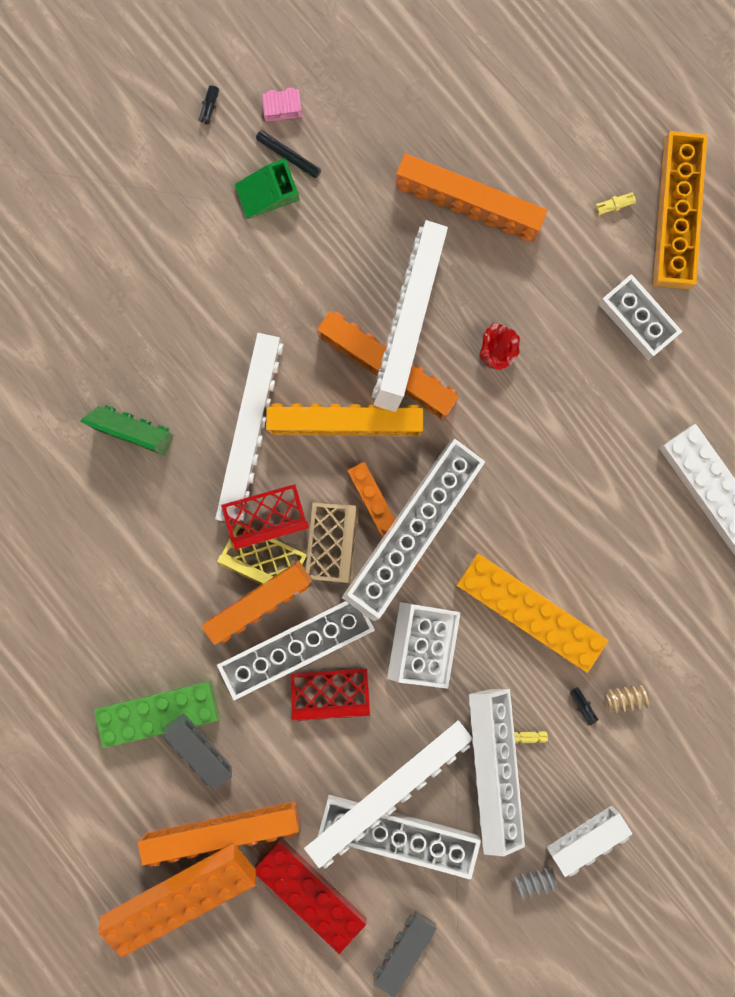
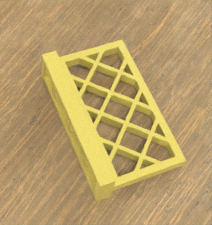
M236 525L233 531L234 537H237V533L240 528L243 530H245L246 528L241 525ZM229 539L217 563L236 574L262 585L271 579L273 575L279 574L286 569L278 571L275 564L276 560L285 558L289 567L290 563L287 556L296 554L301 557L300 563L303 565L307 554L275 539L265 541L266 547L256 550L253 544L254 551L243 554L242 549L239 548L241 555L231 557L227 555L232 547L231 540ZM281 547L284 555L273 558L270 548ZM268 549L271 559L260 562L257 553ZM255 554L258 563L252 566L246 564L244 557ZM272 562L276 572L265 573L262 565Z

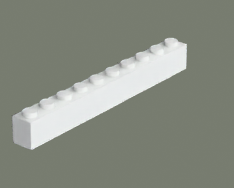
M257 333L215 518L218 521L225 522L221 508L222 504L250 497L248 488L249 484H253L255 476L252 470L254 465L257 466L259 454H256L257 448L262 445L263 436H261L262 428L265 429L267 422L265 412L267 407L271 405L269 394L270 391H274L275 380H273L274 373H278L279 370L278 354L282 355L284 344L281 343L280 337ZM234 505L226 507L228 516L235 519L240 509ZM242 511L237 521L244 522L246 512Z
M459 720L304 848L318 869L321 866L326 869L334 862L333 856L337 853L340 856L350 848L348 844L352 840L358 842L365 836L364 830L369 826L371 829L376 827L381 822L379 818L383 814L389 816L396 810L395 804L399 801L404 803L412 796L410 792L414 788L420 790L427 784L425 781L427 777L431 775L434 778L442 771L440 767L444 763L449 765L457 758L455 754L461 750L463 753L472 746L469 742L473 738Z

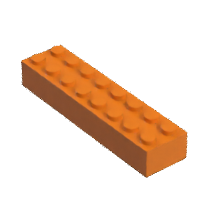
M404 153L396 173L395 187H398L399 191L413 193L421 200L428 199L433 201V204L436 206L448 207L456 214L463 213L468 215L467 217L471 220H480L489 227L503 229L502 231L506 234H516L527 242L535 241L548 209L407 153Z
M329 311L317 329L319 338L377 376L379 369H381V361L387 347L386 344L381 345L376 341L377 338L375 336L360 331L361 327L354 322L350 324L345 321V317L341 313ZM412 365L404 395L444 421L459 398L456 395L457 391L449 386L446 388L441 385V381L435 376L429 377L424 373L425 370L420 366L415 365L414 367Z
M297 801L147 832L138 840L142 865L148 864L149 867L159 865L161 861L168 860V863L179 861L180 857L195 858L199 856V853L215 854L219 849L226 848L233 843L237 847L242 844L253 846L258 844L257 841L261 840L272 842L280 836H285V838L294 837L297 835L296 833H299L302 824Z
M233 843L101 915L98 934L123 958L256 886V869Z

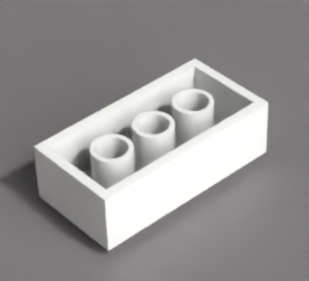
M632 274L599 302V306L648 361L682 333V330Z
M610 806L546 848L565 877L568 875L573 876L578 873L580 867L588 866L595 862L596 857L611 852L612 847L616 844H623L628 841L632 832L620 813L613 806Z

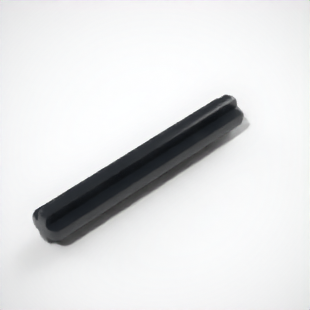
M263 130L257 133L256 139L283 158H286V160L312 177L317 178L320 175L321 169Z

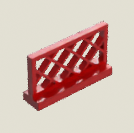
M296 484L221 505L233 550L309 528ZM292 489L294 494L291 503L281 498L284 492ZM268 495L277 498L273 508L263 504ZM250 500L259 504L254 514L244 509ZM279 501L289 505L284 515L275 510ZM234 505L240 509L235 519L228 516L226 507ZM261 505L271 510L266 520L256 515ZM291 507L298 510L299 519L292 520L286 517ZM242 511L252 515L247 526L237 521ZM273 512L283 517L279 525H273L268 522ZM254 518L264 522L261 530L255 531L250 528ZM236 523L246 528L241 536L234 537L232 529Z
M367 668L290 674L292 721L370 716ZM364 673V682L359 687L351 681L355 674ZM336 675H342L347 679L340 688L332 682ZM317 676H323L327 680L321 689L312 683ZM303 677L308 681L301 691L295 686V678ZM348 682L357 688L351 697L342 691ZM329 683L338 690L331 699L322 692ZM310 684L319 691L312 700L303 693ZM363 685L365 686V692L361 689ZM358 691L365 695L366 704H357L352 700ZM339 692L348 699L341 706L332 701ZM320 693L329 700L324 707H318L313 702ZM300 695H303L309 703L305 708L296 709V700Z

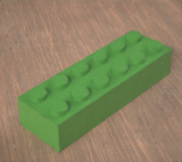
M212 680L102 706L94 710L102 748L164 734L165 726L183 713L195 726L220 719Z

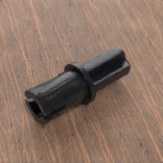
M214 85L208 87L198 121L203 123L206 116L205 124L207 125L210 124L213 110L216 109L215 103L219 94V88Z
M578 687L572 689L570 695L578 706L577 711H580L587 725L596 723L599 719L590 706L591 702L585 699Z

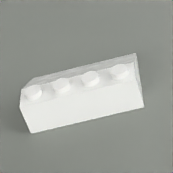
M400 602L387 679L399 683L448 689L461 612Z

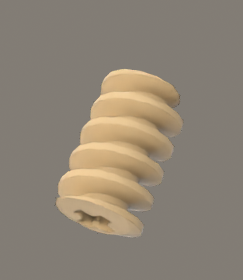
M638 685L637 689L634 686H630L629 690L623 687L621 691L619 688H615L614 693L611 689L606 691L605 704L608 714L611 713V708L614 709L616 714L619 707H621L623 712H626L627 706H629L631 711H634V705L637 706L638 710H641L642 704L645 705L646 709L649 708L648 696L642 685Z

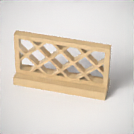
M312 503L306 571L311 579L352 583L360 507ZM317 507H323L329 513L322 520L316 515ZM338 509H346L345 518L339 522L333 513ZM331 516L337 524L328 530L323 522ZM319 525L327 532L320 539L314 534L315 529ZM337 527H340L343 530V537L337 541L331 533ZM329 535L335 544L326 549L321 541ZM317 544L325 551L318 558L313 554V548ZM338 546L342 552L341 556L335 560L329 552ZM327 554L333 563L325 569L319 560ZM315 563L323 570L317 576L310 575L311 567ZM334 565L340 570L339 578H333L327 572Z

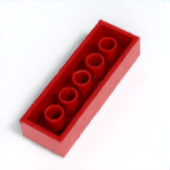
M282 837L255 865L256 876L338 954L366 926L367 918Z

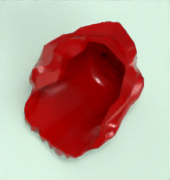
M492 323L483 334L480 350L481 360L491 369L502 370L510 366L520 353V336L513 329H508V327H504L499 323Z

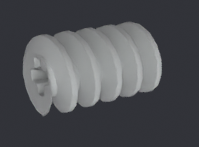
M550 866V873L546 868H543L542 875L539 870H535V876L528 872L527 878L520 874V880L514 875L518 895L523 900H525L526 893H528L530 898H533L534 891L538 896H541L542 889L546 895L549 888L554 893L556 892L557 882L552 866Z

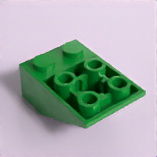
M286 158L270 163L234 184L247 219L300 201L299 193Z

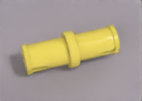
M630 192L619 197L613 196L610 200L596 203V211H599L597 214L600 216L613 210L616 212L622 207L635 204L634 193Z

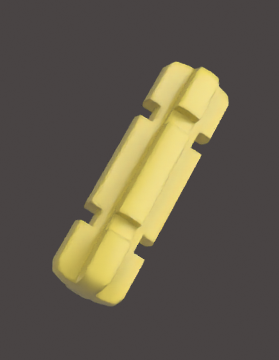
M545 731L538 733L520 732V734L514 732L515 743H537V741L546 743L548 741V735Z

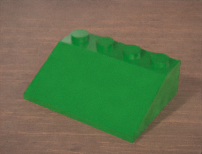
M105 405L104 408L96 407L81 419V423L94 430L163 456L166 455L173 434L169 432L167 427L158 425V428L151 426L152 422L142 418L140 421L133 419L134 415L127 412L122 414L116 413V409Z

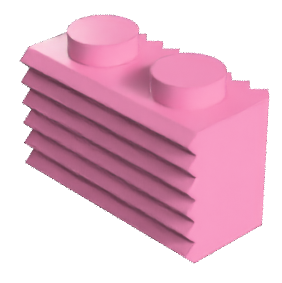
M286 88L280 92L269 90L265 94H261L266 122L302 117L299 89Z

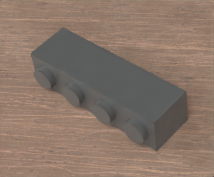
M184 713L165 726L164 739L167 744L172 745L176 749L179 757L184 758L188 762L191 770L201 776V780L205 785H209L214 790L232 778V766Z
M417 911L414 912L413 916L411 914L408 916L404 924L406 926L403 932H399L394 940L396 944L392 949L389 948L384 956L385 962L382 966L379 965L373 974L375 977L374 985L392 997H396L436 931V923Z

